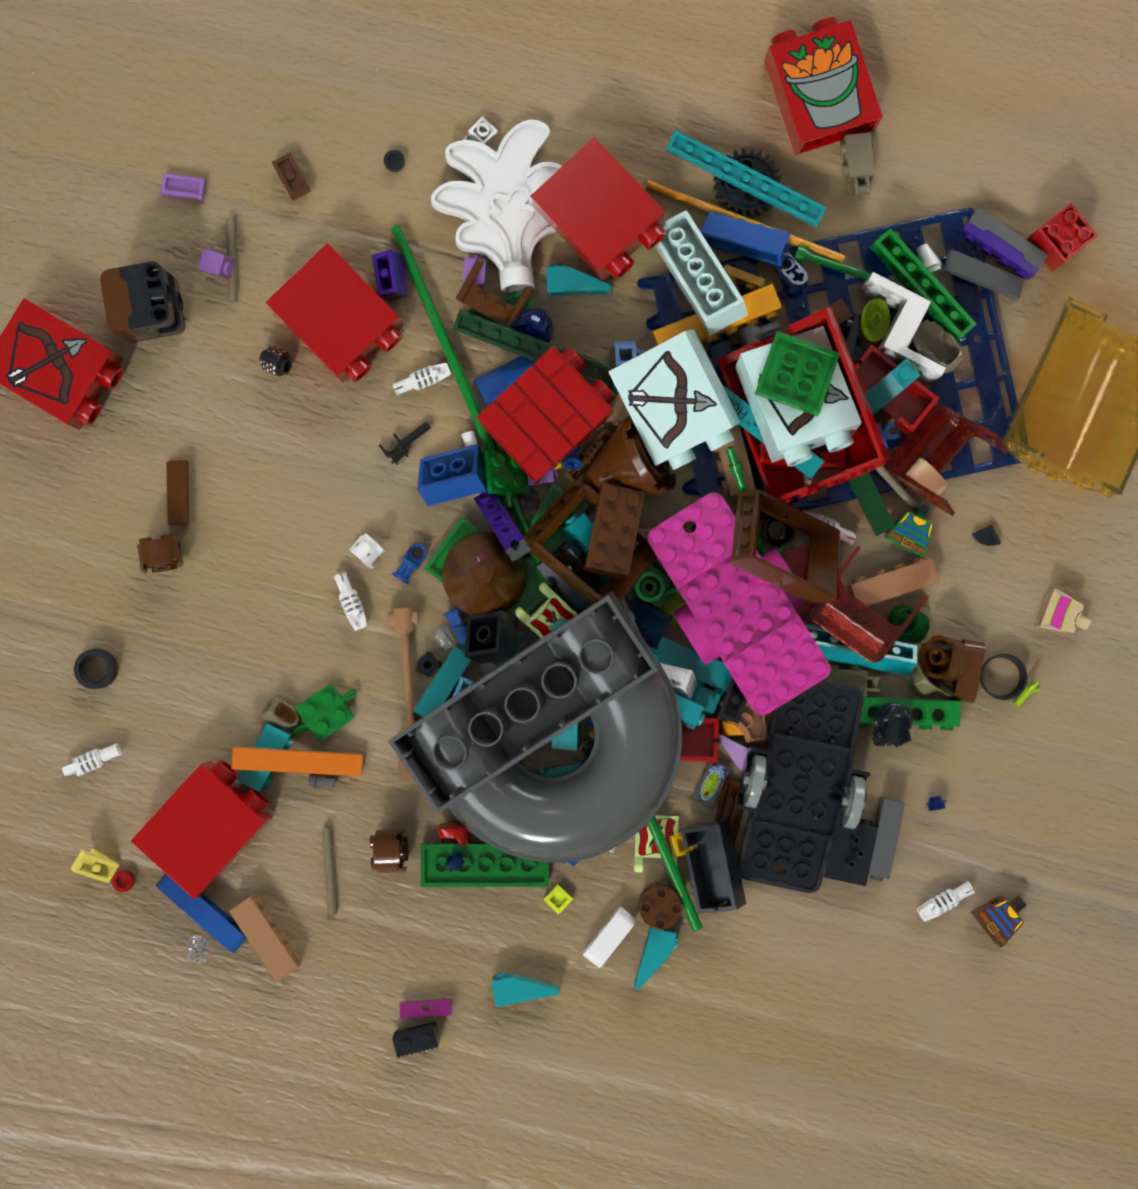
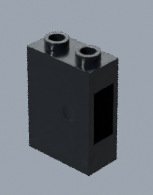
M576 540L571 543L568 541L564 542L554 552L548 551L596 593H600V589L605 583L600 575L583 571L586 554ZM540 560L536 567L550 588L575 612L591 604Z
M860 818L856 834L838 830L831 846L823 875L824 878L866 886L878 827L872 825L873 821Z

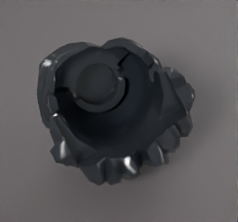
M888 702L879 708L875 714V726L872 733L874 735L872 738L874 745L885 746L887 743V746L894 745L899 747V745L902 746L904 743L910 742L909 729L911 730L912 726L910 709L896 702Z

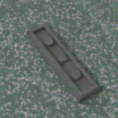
M955 250L948 252L944 272L1012 299L1020 298L1023 278Z

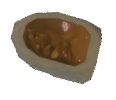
M277 697L270 699L260 713L265 721L272 723L278 728L293 729L299 721L295 708Z

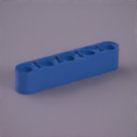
M167 874L156 884L157 888L230 952L235 953L247 940L236 921L204 893L194 900Z

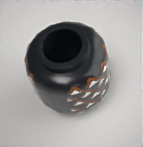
M270 346L263 350L259 357L260 365L264 372L281 377L291 370L293 363L289 352L281 348Z

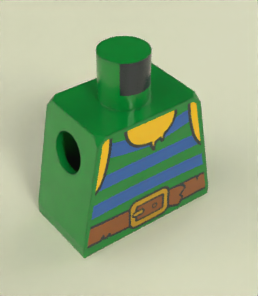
M919 503L914 514L904 510L894 523L896 527L890 529L884 538L923 557L934 524L925 520L931 508Z

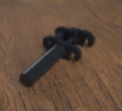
M425 422L402 440L394 433L393 436L399 443L390 452H387L381 444L378 446L388 459L390 457L393 459L391 461L392 464L396 463L398 465L397 461L404 456L409 457L407 455L408 450L404 451L403 448L411 444L431 429V427ZM400 448L402 453L394 458L392 454Z

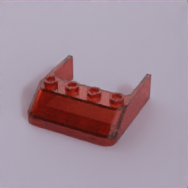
M937 404L931 408L916 429L908 434L889 456L890 459L886 460V467L893 476L912 492L953 516L955 512L948 501L906 476L905 474L919 458H922L940 474L973 437L980 438L1004 453H1007L1008 448L1001 436L943 404Z
M856 546L838 571V580L861 548L859 546ZM837 580L836 601L815 603L810 610V617L816 624L869 662L877 663L885 657L929 596L924 594L904 623L900 626H895L840 587Z

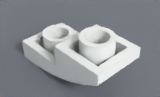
M482 116L468 130V135L463 140H472L488 145L498 130Z

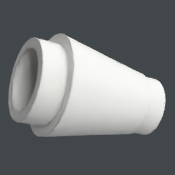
M928 244L921 245L916 249L919 260L933 276L942 271L941 261Z

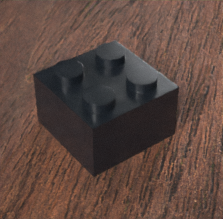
M502 610L468 616L464 657L479 664L504 661L515 655L517 618Z

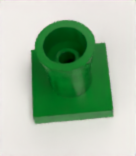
M651 564L624 597L632 603L637 595L641 600L660 608L667 599L663 597L665 589L675 585L668 576ZM646 584H652L653 590L651 592L645 590Z

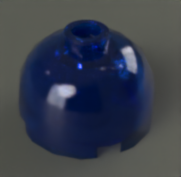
M541 308L524 309L517 314L511 325V328L547 342L551 341L554 331L551 318Z

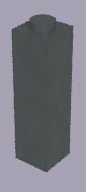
M880 797L874 824L878 827L869 870L871 879L883 881V878L890 879L905 803L902 801Z

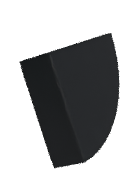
M992 525L971 534L982 545L996 546L1001 544Z

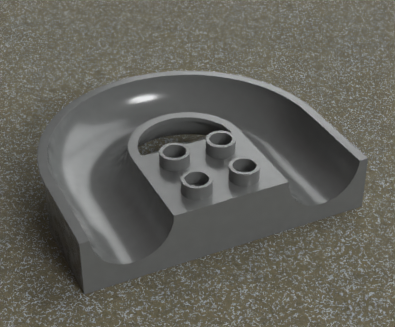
M611 591L574 618L544 635L418 721L399 731L388 742L436 814L449 808L453 815L480 840L512 856L532 861L561 863L587 859L610 851L638 833L652 819L666 799L677 773L682 748V724L676 694L666 672ZM587 716H591L595 730L593 750L586 762L577 770L567 775L549 777L532 772L520 762L521 759Z

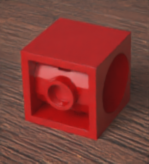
M1070 203L1026 240L1048 254L1044 262L1053 272L1098 237V235L1075 206Z

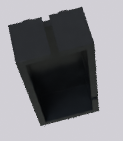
M730 820L691 824L680 829L684 848H689L695 844L698 846L685 853L697 913H712L718 910L719 912L732 911L747 904Z

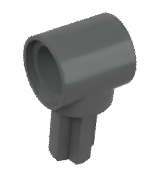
M776 320L761 327L752 324L739 330L738 333L743 346H746L753 342L764 341L763 339L775 335L777 331L781 332L782 329L780 323Z

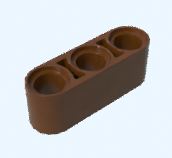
M963 639L961 642L970 650L969 665L965 676L962 679L953 681L952 690L954 694L951 696V699L974 703L985 655V643Z

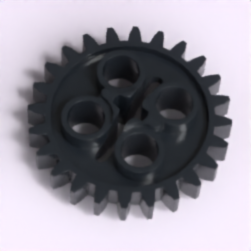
M742 148L740 155L734 150L732 159L748 165L751 169L777 182L781 181L782 176H776L780 169H773L775 160L767 161L769 155H766L764 158L761 157V150L756 155L753 148H751L749 153H746L745 148ZM714 176L713 181L718 184L714 185L713 190L719 191L715 198L722 197L719 205L727 204L726 210L732 208L735 214L739 211L742 216L749 213L750 218L753 217L755 211L761 216L762 208L766 212L769 210V203L755 196L754 201L748 202L745 200L744 195L749 193L739 188L731 189L727 185L728 182Z

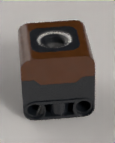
M150 261L107 269L102 272L100 283L107 324L111 330L132 342L179 335L185 330L183 301L178 280L159 263ZM176 319H177V321H178L177 326H176L175 328H170V327H173V326L176 324Z

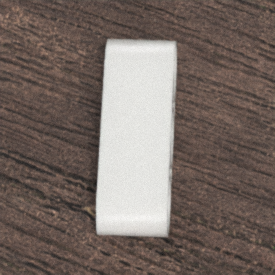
M619 906L589 943L582 955L600 968L629 933L637 919Z

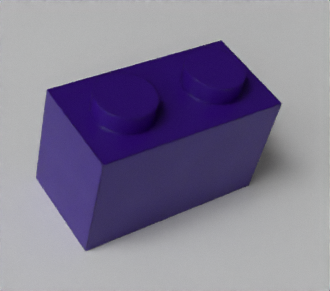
M392 250L372 255L379 297L388 301L408 297L402 255Z

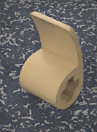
M919 458L905 474L912 483L922 487L932 500H936L948 486L943 477L922 458Z

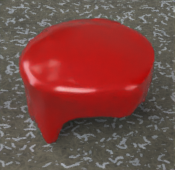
M447 821L437 825L436 828L441 843L448 839L450 842H459L460 846H463L464 843L469 844L470 831L460 821Z

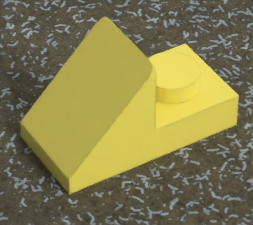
M91 849L90 852L81 850L71 870L74 873L109 883L119 864L95 849Z

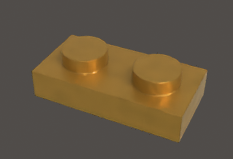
M726 264L724 266V270L734 285L736 283L744 286V289L750 292L763 287L764 278Z

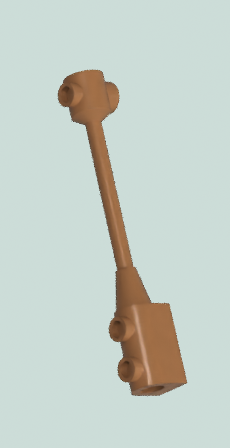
M413 608L392 609L391 612H388L389 629L394 628V631L401 636L406 706L404 728L417 721L414 712L409 633L415 629L416 624H419V614L414 612ZM397 755L399 780L413 779Z

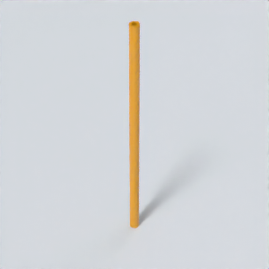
M648 180L646 184L647 189L709 213H720L727 217L743 219L753 224H762ZM762 224V225H764V226H766V227H768V228L775 229V228L770 227V226H768V225ZM790 234V244L805 246L811 252L843 263L846 255Z

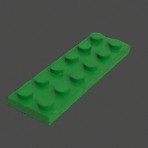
M421 843V887H549V862L532 861L512 856L487 843H464L463 846H460L459 843Z

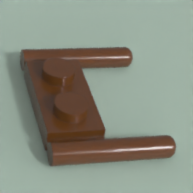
M478 258L455 299L499 324L513 328L533 290L530 286H526L513 307L474 285L473 283L484 265V261Z

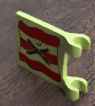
M545 582L541 583L538 588L548 599L532 616L522 607H518L515 610L516 616L540 638L552 632V626L558 619H572L578 615Z
M655 815L672 854L668 836L678 833L679 816ZM647 824L635 835V872L643 871V857L661 858ZM673 857L677 866V857Z

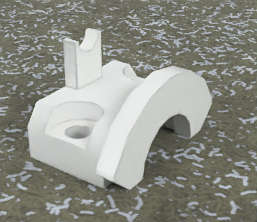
M366 533L363 536L361 535L349 549L363 564L371 569L374 568L372 563L376 558L386 552L382 546Z

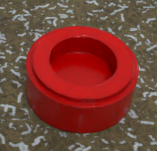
M121 870L112 878V885L119 892H126L135 884V877L128 870Z

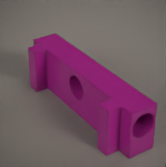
M451 999L406 1000L405 1002H400V1018L452 1015ZM428 1004L429 1008L424 1009L422 1005Z

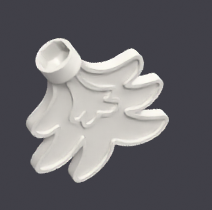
M530 119L514 126L503 138L497 152L483 143L472 140H461L449 144L445 151L446 162L451 167L465 174L473 183L450 181L439 186L431 195V205L434 209L466 221L456 231V246L462 251L478 253L491 259L500 271L501 291L506 293L523 291L526 286H530L532 289L535 287L533 269L531 267L533 249L542 238L556 232L534 208L530 197L562 167L554 162H541L530 168L533 159L547 141L550 133L549 127L539 120Z

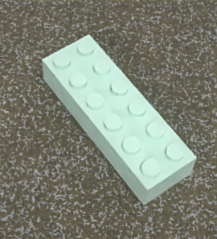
M687 210L665 221L666 224L662 227L667 233L655 248L709 336L747 316L748 313L743 298Z

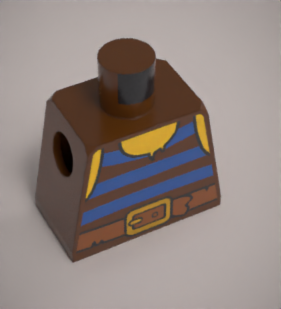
M998 896L972 910L971 914L993 942L1002 948L1023 925L1024 921L1017 913L1027 905L1019 896L1010 903L1004 897Z

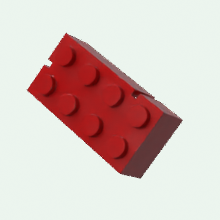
M873 345L855 363V368L865 393L898 366ZM915 380L878 410V412L888 420L893 418L895 426L908 435L916 429L939 400V397Z
M704 718L701 726L696 725L694 730L682 725L680 762H718V742L712 743V740H717L719 736L718 719Z

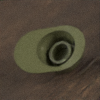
M917 660L916 667L906 677V682L921 695H931L940 691L945 695L953 696L954 693L951 687L944 680L925 675L922 666L919 665Z

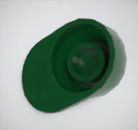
M901 604L890 611L887 625L895 635L910 643H917L927 635L930 621L927 615L919 610Z

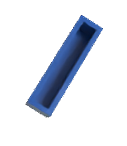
M710 212L701 230V234L712 248L782 266L790 248V233L780 229L768 228L762 224L746 222L743 219L727 217L720 213Z

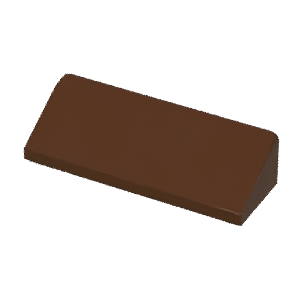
M188 461L166 462L168 525H190Z
M726 777L714 821L730 820L735 844L744 812L742 809H737L740 780Z

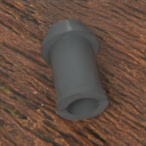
M309 774V786H313V788L316 786L335 788L336 775Z

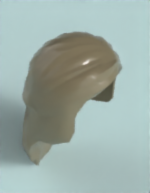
M925 320L920 322L912 338L918 354L945 367L944 373L957 369L964 358V351L956 337L952 333L945 331L935 321L929 322Z

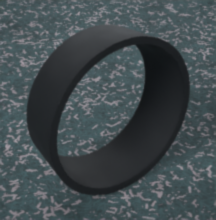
M998 654L989 658L982 665L980 683L982 688L993 698L1011 700L1024 691L1027 685L1028 674L1025 665L1016 656ZM1006 658L1012 661L1019 671L1018 685L1007 695H994L984 685V669L992 659Z

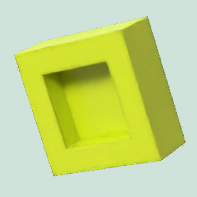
M557 884L543 900L559 915L573 900V897Z

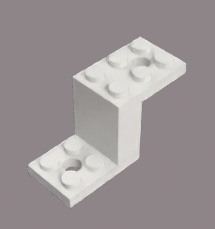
M872 272L861 289L865 290V294L872 298L878 297L884 300L889 307L899 308L878 350L898 365L908 359L921 375L918 377L920 380L927 383L930 381L934 382L943 375L946 368L907 348L931 301Z

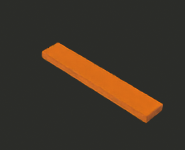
M233 747L231 769L361 776L363 755Z

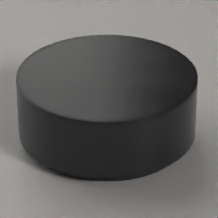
M390 150L384 156V165L390 172H399L405 166V158L400 151Z

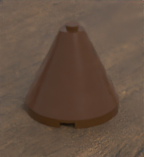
M629 415L624 418L584 473L582 483L589 485L598 494L603 483L642 491L645 494H666L675 488L676 475H670L669 466L671 465L668 460L655 466Z
M478 532L460 539L448 552L442 568L443 586L452 603L467 614L478 615L501 610L506 612L519 601L524 593L527 584L526 562L523 556L512 562L495 533Z

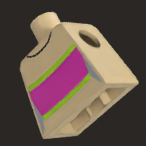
M1053 588L1047 591L1035 627L1071 634L1075 632L1076 627L1087 630L1091 623V618L1081 615L1084 609L1083 604Z

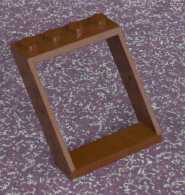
M572 481L523 538L533 555L591 604L596 603L611 591L620 602L657 559L656 554L648 543V535L639 527L636 536L638 546L633 551L629 576L626 580L610 577L600 589V593H596L542 547L584 498L596 507L599 494L587 484Z
M762 490L741 491L738 494L731 561L733 566L809 603L836 601L841 532L839 529ZM760 511L810 535L807 581L756 556Z

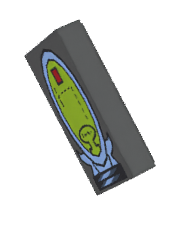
M718 762L709 763L692 798L712 807L730 768Z

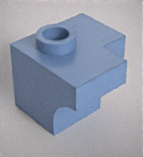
M635 340L614 341L615 367L645 353L646 350L637 349Z

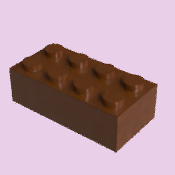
M607 483L601 485L583 567L584 572L626 580L629 576L645 492Z

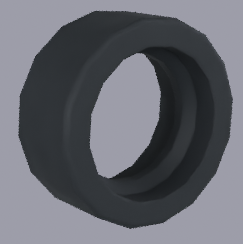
M86 650L75 661V678L85 688H105L113 683L117 677V661L106 650ZM95 656L101 657L108 664L106 677L97 682L89 680L84 674V664L88 659Z

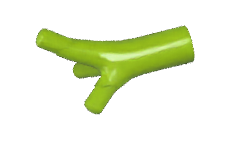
M1036 681L1029 687L1026 685L1024 691L1012 703L1020 707L1030 695L1040 692V689L1036 688L1040 682Z

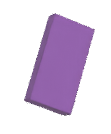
M163 173L160 194L163 196L204 201L207 181L203 178Z

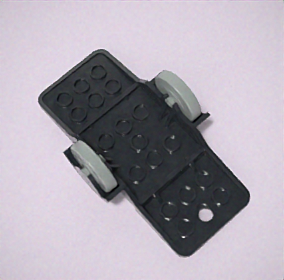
M822 680L772 711L764 750L753 747L749 748L743 764L737 795V809L750 811L738 858L742 879L804 893H814L821 886L831 846L838 830L856 834L857 825L865 808L866 779L870 776V772L853 769L854 749L864 703V695L859 688ZM777 863L786 865V870L782 874H777L774 871V866Z

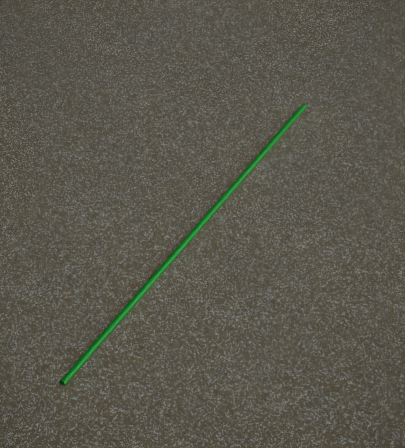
M400 225L391 228L392 234L486 451H497L491 435L478 422L477 416L481 411ZM515 495L513 496L515 508L511 510L524 536L531 527L519 499ZM530 552L535 566H537L540 560ZM538 570L539 575H540V577H541V579H542V582H545V583L548 585V583L546 582V580L544 579V577L542 576V574H541L540 571ZM654 815L647 823L676 893L681 900L693 932L698 931L703 926Z

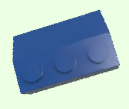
M520 356L474 379L487 407L535 364L536 361Z
M479 444L420 459L417 490L427 506L487 491L484 459Z

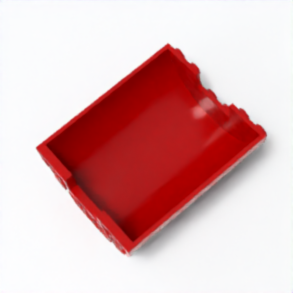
M824 308L789 325V329L781 333L795 336L823 326L833 351L838 352L840 355L838 364L862 422L855 433L851 435L854 443L846 447L845 470L819 468L810 479L794 466L759 464L760 440L744 429L767 493L786 503L792 502V497L795 496L802 498L821 491L820 487L826 485L829 488L867 474V472L886 465V460L890 459L833 308ZM775 335L764 341L750 343L717 359L728 389L747 404L749 402L735 369L741 353L773 343Z

